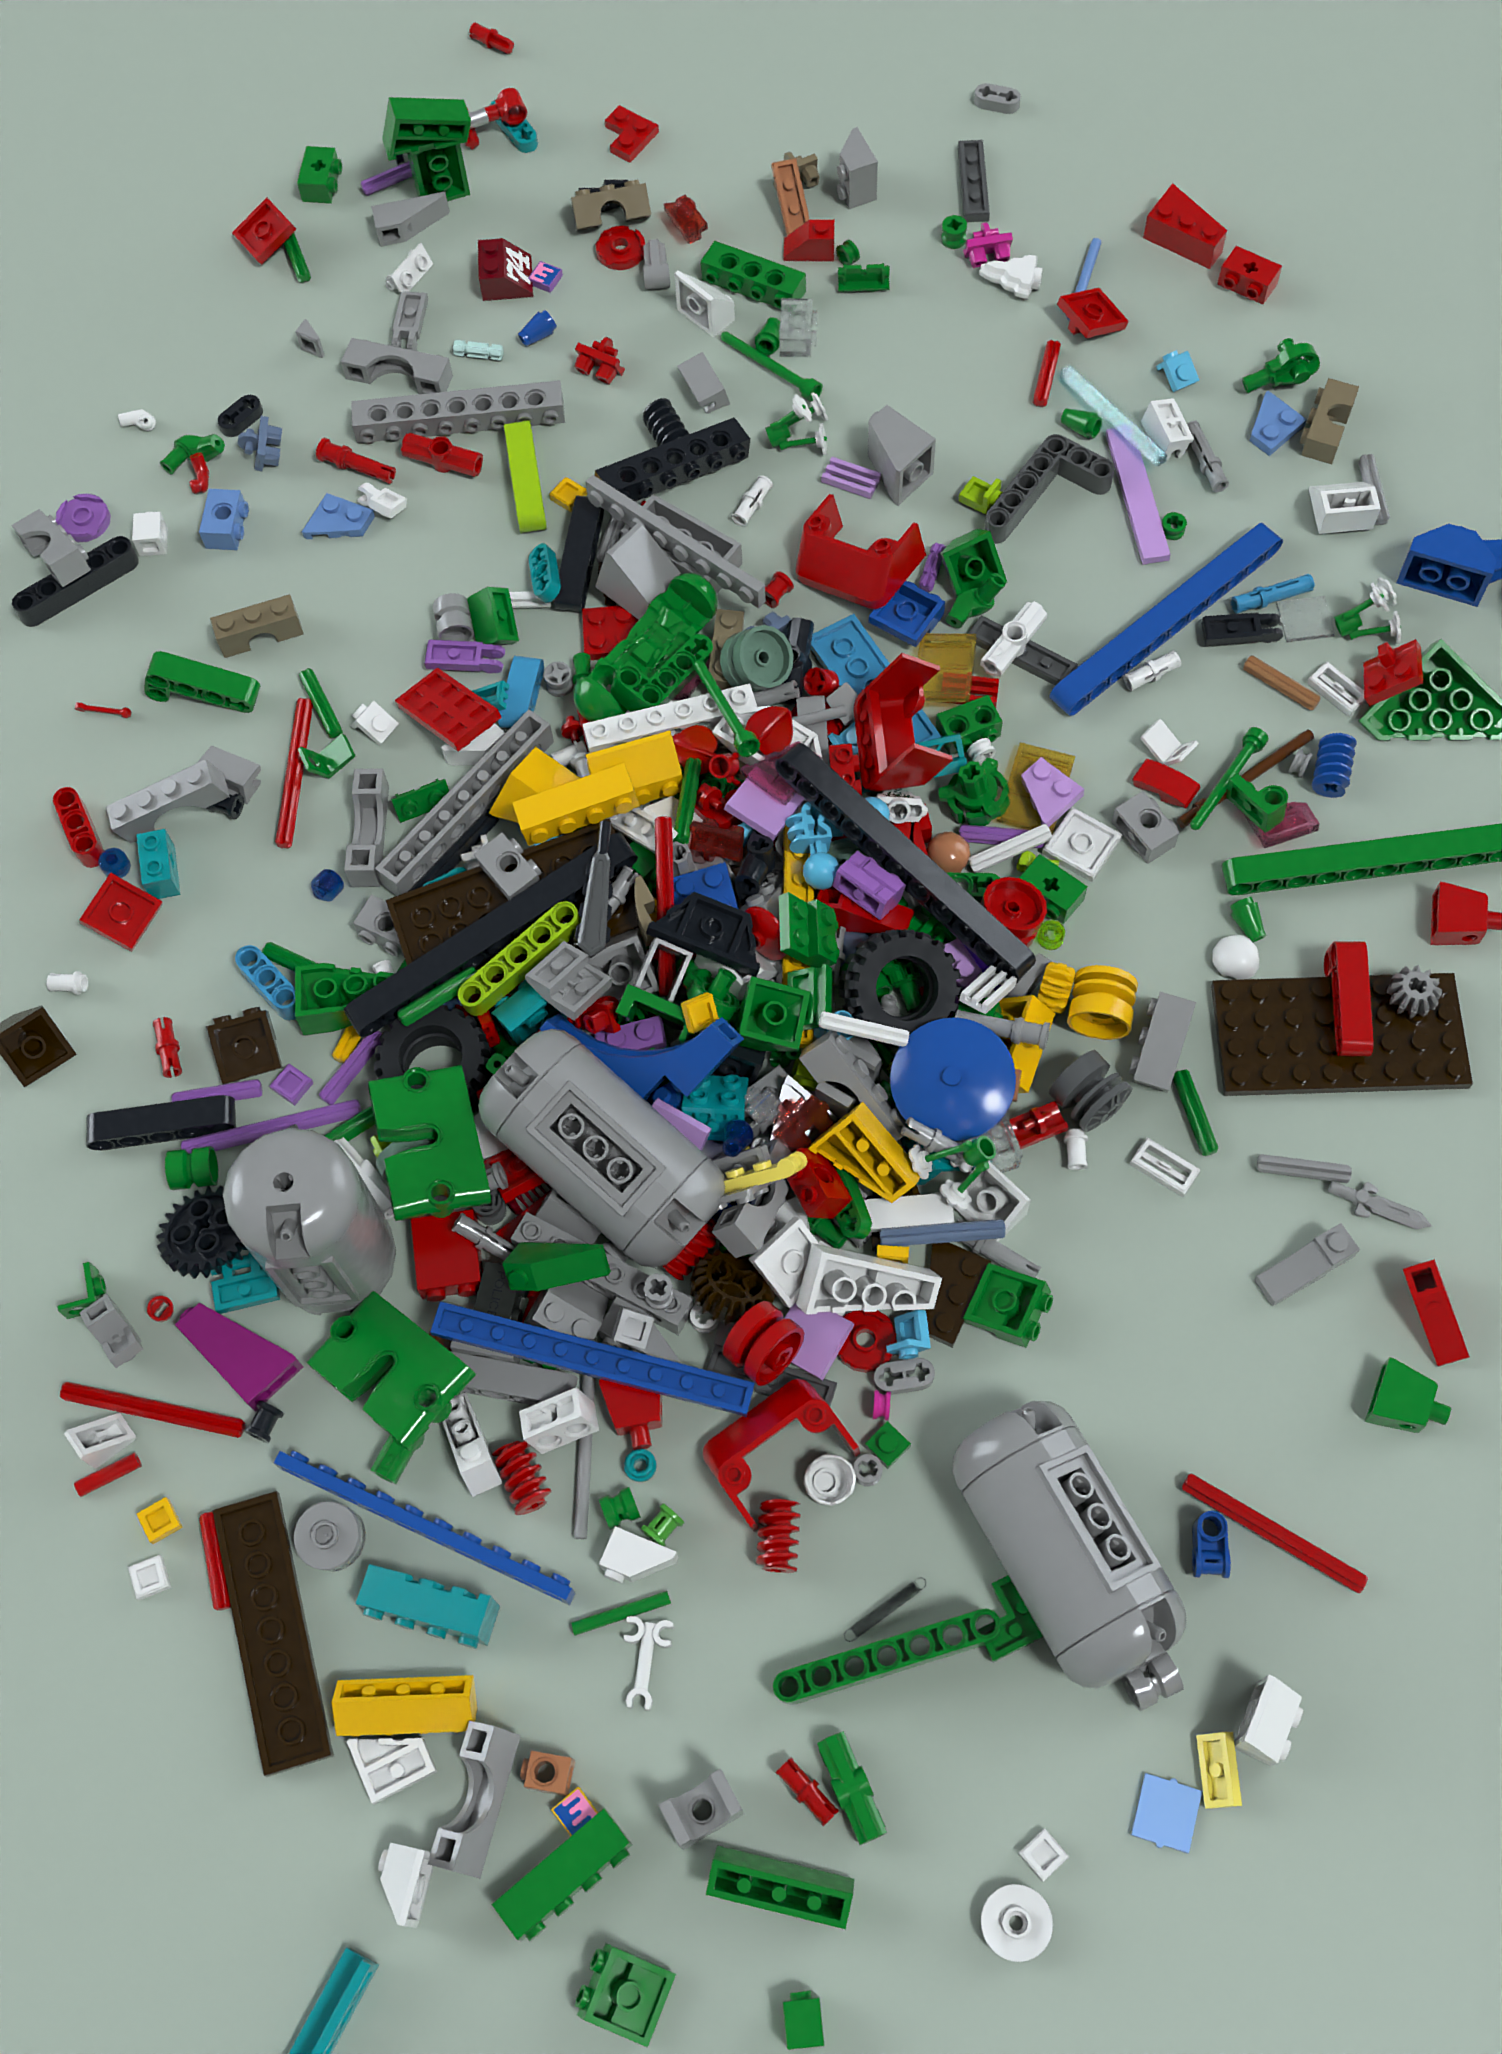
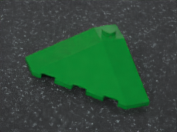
M1440 639L1432 643L1422 653L1423 684L1372 705L1358 720L1378 741H1390L1391 738H1407V741H1430L1431 738L1472 740V737H1488L1489 740H1502V698Z

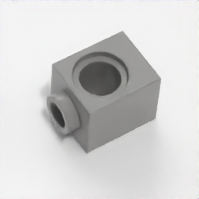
M620 1305L611 1337L615 1341L645 1349L654 1317L651 1314Z

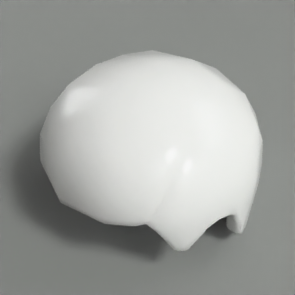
M1231 935L1220 939L1214 947L1213 964L1223 977L1230 976L1236 980L1249 979L1259 969V952L1249 938L1242 935Z
M833 1454L822 1455L810 1463L805 1470L804 1486L808 1496L819 1505L833 1506L846 1500L855 1488L856 1474L852 1464L842 1456Z

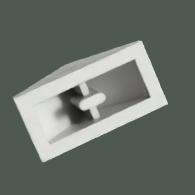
M120 1412L68 1429L64 1433L80 1459L94 1469H97L136 1439V1435Z

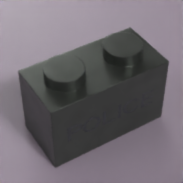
M486 1261L473 1310L520 1322L522 1318V1309H519L521 1298H526L528 1291L510 1290L503 1264Z

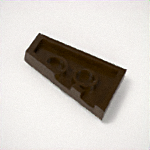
M949 1242L932 1244L930 1269L939 1275L942 1281L934 1309H926L929 1338L953 1348L965 1322L963 1317L988 1263H991L990 1260Z

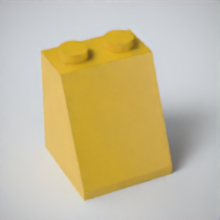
M535 746L511 772L489 813L494 817L518 823L512 802L580 779V777Z

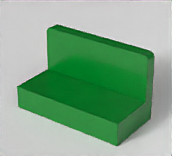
M487 586L468 597L467 601L476 642L494 645L514 644L519 641L508 588Z

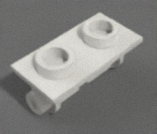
M419 243L414 250H410L408 257L393 274L386 277L387 281L385 284L390 290L398 289L400 294L402 291L409 292L433 265L422 243Z

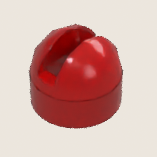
M156 1296L149 1301L147 1312L154 1321L165 1322L172 1317L174 1306L169 1298ZM166 1303L168 1307L160 1317L155 1316L163 1304Z

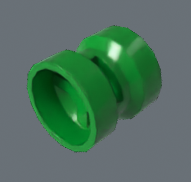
M629 1486L621 1489L618 1495L614 1497L606 1495L599 1498L610 1530L614 1529L615 1526L619 1527L623 1520L634 1521L641 1518Z

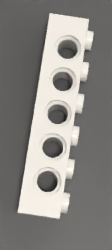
M750 683L721 690L732 709L737 708L739 710L757 707ZM708 693L584 723L583 729L588 751L592 753L669 730L672 736L694 725L706 726L713 731L723 715Z

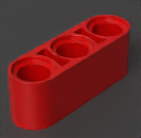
M71 787L60 788L53 796V804L71 849L83 866L88 868L97 867L104 861L105 851L88 809L75 789Z

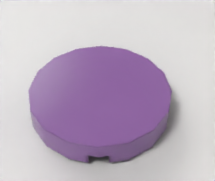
M78 494L73 496L74 499L69 502L66 500L60 505L56 512L55 521L76 542L94 540L101 536L110 525L111 514L107 505L99 496Z

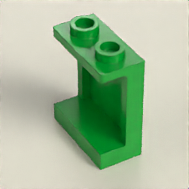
M630 984L627 985L616 1010L620 1020L631 1023L637 1009L640 1008L684 1027L679 1037L680 1044L699 1035V1032L695 1034L688 1032L681 1006Z

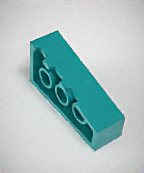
M371 1564L368 1566L355 1603L364 1609L363 1615L380 1621H382L383 1616L395 1618L394 1624L410 1630H413L415 1625L427 1628L426 1634L440 1639H445L446 1634L459 1637L457 1643L477 1649L478 1643L488 1646L500 1609V1605L490 1595L480 1593L478 1599H476L477 1595L468 1592L466 1589L453 1586L449 1591L444 1589V1585L425 1578H419V1581H415L411 1575Z

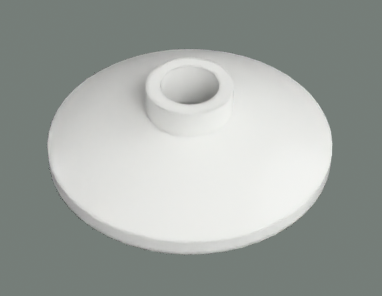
M1012 1884L997 1889L989 1896L981 1914V1929L987 1944L997 1955L1009 1961L1023 1962L1037 1957L1045 1950L1052 1936L1053 1919L1047 1902L1037 1891L1024 1885ZM1012 1916H1018L1022 1920V1927L1018 1931L1013 1930L1009 1925V1920Z

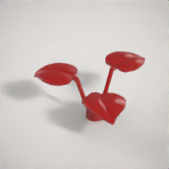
M781 706L767 707L757 711L749 718L745 730L751 731L756 735L760 742L759 749L763 754L776 756L784 753L789 748L793 738L792 714L788 708ZM694 725L672 736L679 763L684 768L688 758H699L701 760L700 774L710 771L716 778H726L728 783H733L738 788L741 786L742 783L734 778V775L739 770L738 758L741 756L738 752L733 754H715L718 740L713 735L711 729L702 725ZM737 789L729 791L724 799L728 802ZM737 819L731 823V826L735 827L741 824L742 821Z

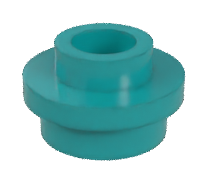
M646 1449L631 1451L624 1461L626 1475L635 1482L648 1481L653 1477L657 1469L654 1455ZM639 1461H644L647 1466L645 1470L637 1471L635 1470V1464Z

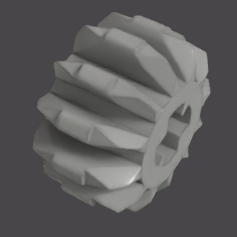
M1419 965L1415 966L1412 971L1405 966L1399 973L1394 974L1390 980L1391 984L1387 988V994L1391 995L1389 1005H1399L1398 1014L1406 1010L1410 1018L1414 1017L1416 1013L1424 1017L1428 1014L1429 1010L1437 1007L1438 999L1442 995V989L1437 987L1439 978H1430L1431 969L1423 973L1420 971Z

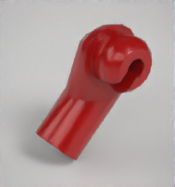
M195 453L190 456V460L197 479L190 480L189 484L192 492L198 494L208 490L209 470L203 454Z

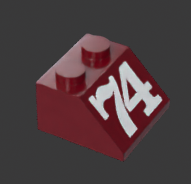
M504 238L478 240L479 283L483 301L533 297V283L528 279L532 273L531 254Z

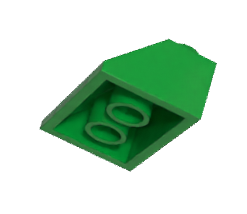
M460 144L437 150L433 146L419 150L420 154L412 155L411 152L407 153L415 189L419 197L445 192L448 202L470 195Z

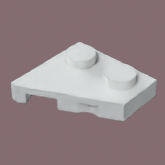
M422 1738L349 1739L346 1741L370 1801L374 1805L437 1772L427 1745Z

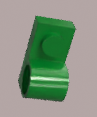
M1237 773L1229 778L1226 798L1266 833L1284 820L1288 793L1284 788L1277 785H1269L1257 791L1251 782L1246 781Z

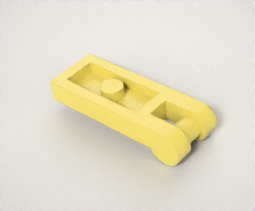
M795 1151L775 1164H772L769 1159L753 1164V1169L745 1172L743 1167L725 1172V1193L788 1178L806 1167L807 1158L802 1152Z

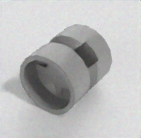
M456 593L438 597L433 603V611L437 622L436 627L439 640L470 641L474 636L471 618L469 617L470 610L467 598Z
M1167 1652L1121 1679L1128 1696L1139 1711L1158 1703V1696L1160 1695L1168 1698L1184 1690L1180 1674Z

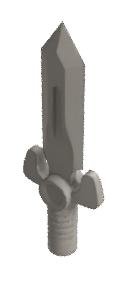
M1332 1181L1329 1186V1193L1353 1202L1356 1206V1216L1368 1218L1371 1212L1413 1229L1431 1227V1224L1421 1212L1378 1195L1375 1197L1370 1196L1369 1193L1376 1194L1378 1189L1369 1182H1365L1362 1190L1359 1191ZM1363 1206L1368 1207L1371 1210V1212L1366 1210Z

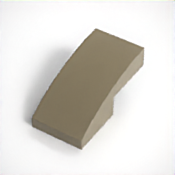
M640 875L635 878V914L640 934L646 947H648L655 939V937L646 934L648 925L652 922L649 914L655 912V900Z

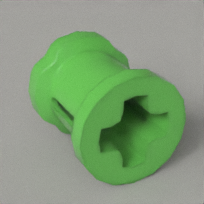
M662 1503L659 1506V1513L648 1525H643L640 1529L654 1543L665 1547V1540L677 1526L682 1527L684 1521L672 1509Z

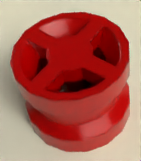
M813 667L805 674L803 685L808 694L813 696L824 695L826 698L838 689L839 678L832 670Z

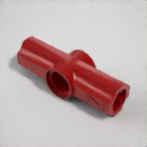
M406 433L402 440V456L433 464V468L438 472L445 473L453 470L475 477L479 475L482 469V453L454 446L446 437L440 436L430 439L413 433Z

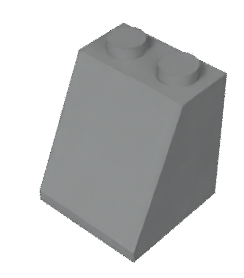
M886 405L879 412L873 413L869 419L868 457L876 471L881 473V480L894 504L899 506L933 474L936 439Z
M638 522L606 552L595 587L639 620L645 614L649 604L660 593H664L672 579L681 573L644 525Z

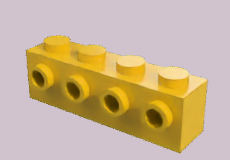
M625 763L512 802L521 832L528 846L543 843L555 836L571 833L578 828L599 823L606 818L617 814H624L640 807Z
M474 1675L338 1680L331 1702L336 1736L356 1737L361 1735L427 1734L436 1732L460 1733L467 1730L469 1721L475 1722L477 1713Z

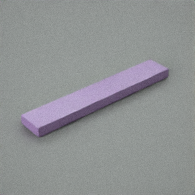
M1133 425L1107 429L1106 439L1142 565L1169 561L1171 554Z

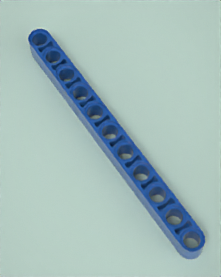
M1264 523L1256 525L1062 679L1052 689L1049 698L1069 716L1077 714L1123 677V675L1128 673L1274 556L1282 546L1283 539Z

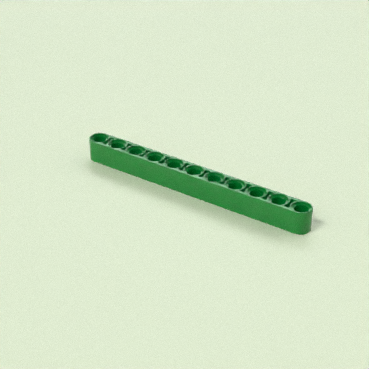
M1502 823L1235 857L1226 860L1221 866L1228 894L1244 895L1502 862Z

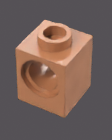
M531 1751L529 1759L524 1758L520 1780H525L524 1787L528 1790L567 1796L570 1791L575 1760L570 1757ZM548 1763L553 1764L555 1768L553 1779L547 1783H541L538 1779L540 1767Z

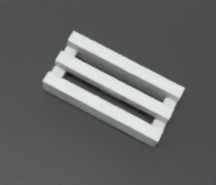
M1329 662L1322 665L1308 678L1307 684L1348 717H1351L1356 710L1358 711L1363 703H1367L1364 699V690ZM1323 673H1326L1328 676H1330L1333 680L1336 681V683H1334L1331 679H1329V678H1328L1327 676H1325ZM1344 689H1346L1347 691H1349V692H1350L1352 695H1354L1358 700H1356V699L1353 698L1350 694H1348L1346 691H1344Z
M991 965L961 992L959 1001L986 1014L1015 987L1017 978L1012 976L1007 979V973L1001 971L997 974L995 973L996 967ZM998 984L1002 985V986L999 987L990 997H988L982 1004L979 1003L983 998H986L989 994H991V991H992Z
M1146 1137L1129 1164L1181 1197L1185 1196L1200 1172L1199 1168ZM1146 1149H1149L1150 1151L1159 1155L1163 1159L1177 1166L1181 1170L1190 1174L1189 1177H1186L1185 1175L1173 1169L1167 1163L1160 1161L1154 1156L1145 1152Z

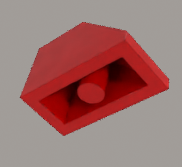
M809 219L784 238V261H834L835 220Z

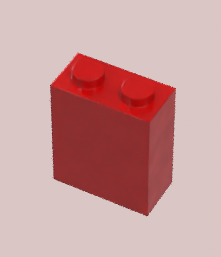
M473 1209L452 1212L444 1218L426 1216L411 1219L417 1291L422 1299L437 1302L444 1300L449 1295L458 1294L460 1297H469L477 1294L483 1274L481 1250L474 1247L475 1243L452 1231L454 1223L462 1213L478 1223Z

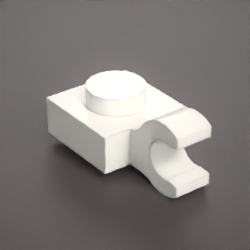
M364 483L359 487V490L366 495L358 498V502L363 506L369 505V508L383 516L393 518L406 508L407 498L387 488L380 491L369 483Z

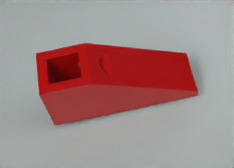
M833 886L820 890L816 898L834 909L836 920L839 924L838 930L842 926L846 928V932L882 933L886 930H907L914 914L912 909L897 904L884 918L879 920Z
M1435 1259L1403 1268L1437 1366L1470 1358Z

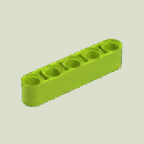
M530 420L504 424L520 533L545 530L547 525Z
M567 901L554 905L466 980L458 990V999L465 1010L474 1016L486 1013L525 979V975L562 942H569L575 936L576 926L582 920L575 905ZM566 915L573 916L569 923H560L562 917ZM550 935V939L547 942L537 943L540 936ZM518 955H527V958L522 963H514ZM504 974L500 982L491 983L493 976ZM476 993L481 994L478 1001H476L475 1003H468V999L471 995Z

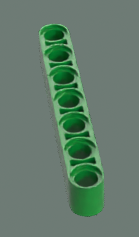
M987 1608L979 1609L780 1672L774 1678L773 1691L776 1697L783 1703L795 1705L981 1647L996 1641L1000 1636V1618L993 1610ZM991 1618L996 1624L993 1633L989 1635L980 1634L976 1629L979 1619ZM958 1628L963 1634L962 1641L957 1645H948L943 1639L947 1629ZM917 1638H925L930 1643L929 1651L923 1656L915 1655L911 1651L912 1642ZM885 1648H892L897 1652V1659L891 1666H884L879 1663V1653ZM853 1658H859L864 1662V1670L858 1676H850L846 1672V1665ZM821 1668L829 1669L831 1672V1681L824 1687L816 1686L814 1683V1674ZM789 1678L796 1679L799 1686L797 1693L792 1697L783 1696L781 1692L782 1683Z

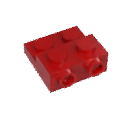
M852 743L828 745L830 767L862 796L861 779L855 780L854 773L860 772L858 754L853 755Z

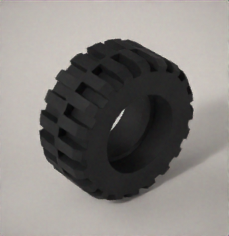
M906 929L886 930L882 933H875L869 936V940L861 941L855 947L857 950L855 954H849L845 963L849 965L846 971H841L840 979L844 980V988H839L840 997L845 998L846 1002L842 1006L843 1010L849 1012L855 1019L907 1030L910 1035L926 1023L948 1018L951 1013L956 1014L959 1005L954 1003L956 996H960L962 992V987L956 986V979L961 978L960 970L954 969L952 963L956 960L951 953H945L944 944L939 940H932L929 934ZM895 959H906L913 962L921 972L924 982V992L919 1005L913 1012L901 1017L885 1012L878 1001L876 993L877 979L881 970L887 963ZM878 1041L879 1043L888 1044V1045H893V1044H889V1043H884V1042Z
M441 1005L409 1026H404L397 1018L389 1024L391 1030L389 1032L383 1031L379 1038L382 1046L378 1045L375 1048L374 1056L377 1061L374 1063V1070L378 1079L404 1075L409 1070L415 1057L428 1048L434 1046L452 1047L462 1054L460 1065L463 1068L472 1112H474L472 1106L475 1103L479 1105L476 1092L484 1088L492 1076L486 1068V1064L493 1055L482 1027L478 1026L477 1021L470 1015L465 1017L463 1010L456 1007L449 1011L447 1005ZM422 1085L411 1086V1088L413 1089H420L423 1087Z

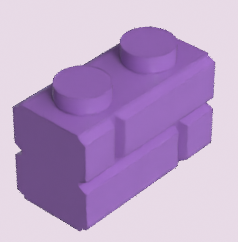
M856 851L848 861L846 860L838 868L832 886L881 920L900 902L906 885L897 875L881 868L873 858L866 857L859 851Z

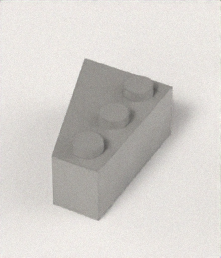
M1160 992L1157 999L1151 998L1147 1015L1152 1016L1149 1028H1142L1138 1044L1143 1045L1140 1057H1133L1129 1073L1134 1075L1132 1082L1169 1092L1196 1002L1164 992Z

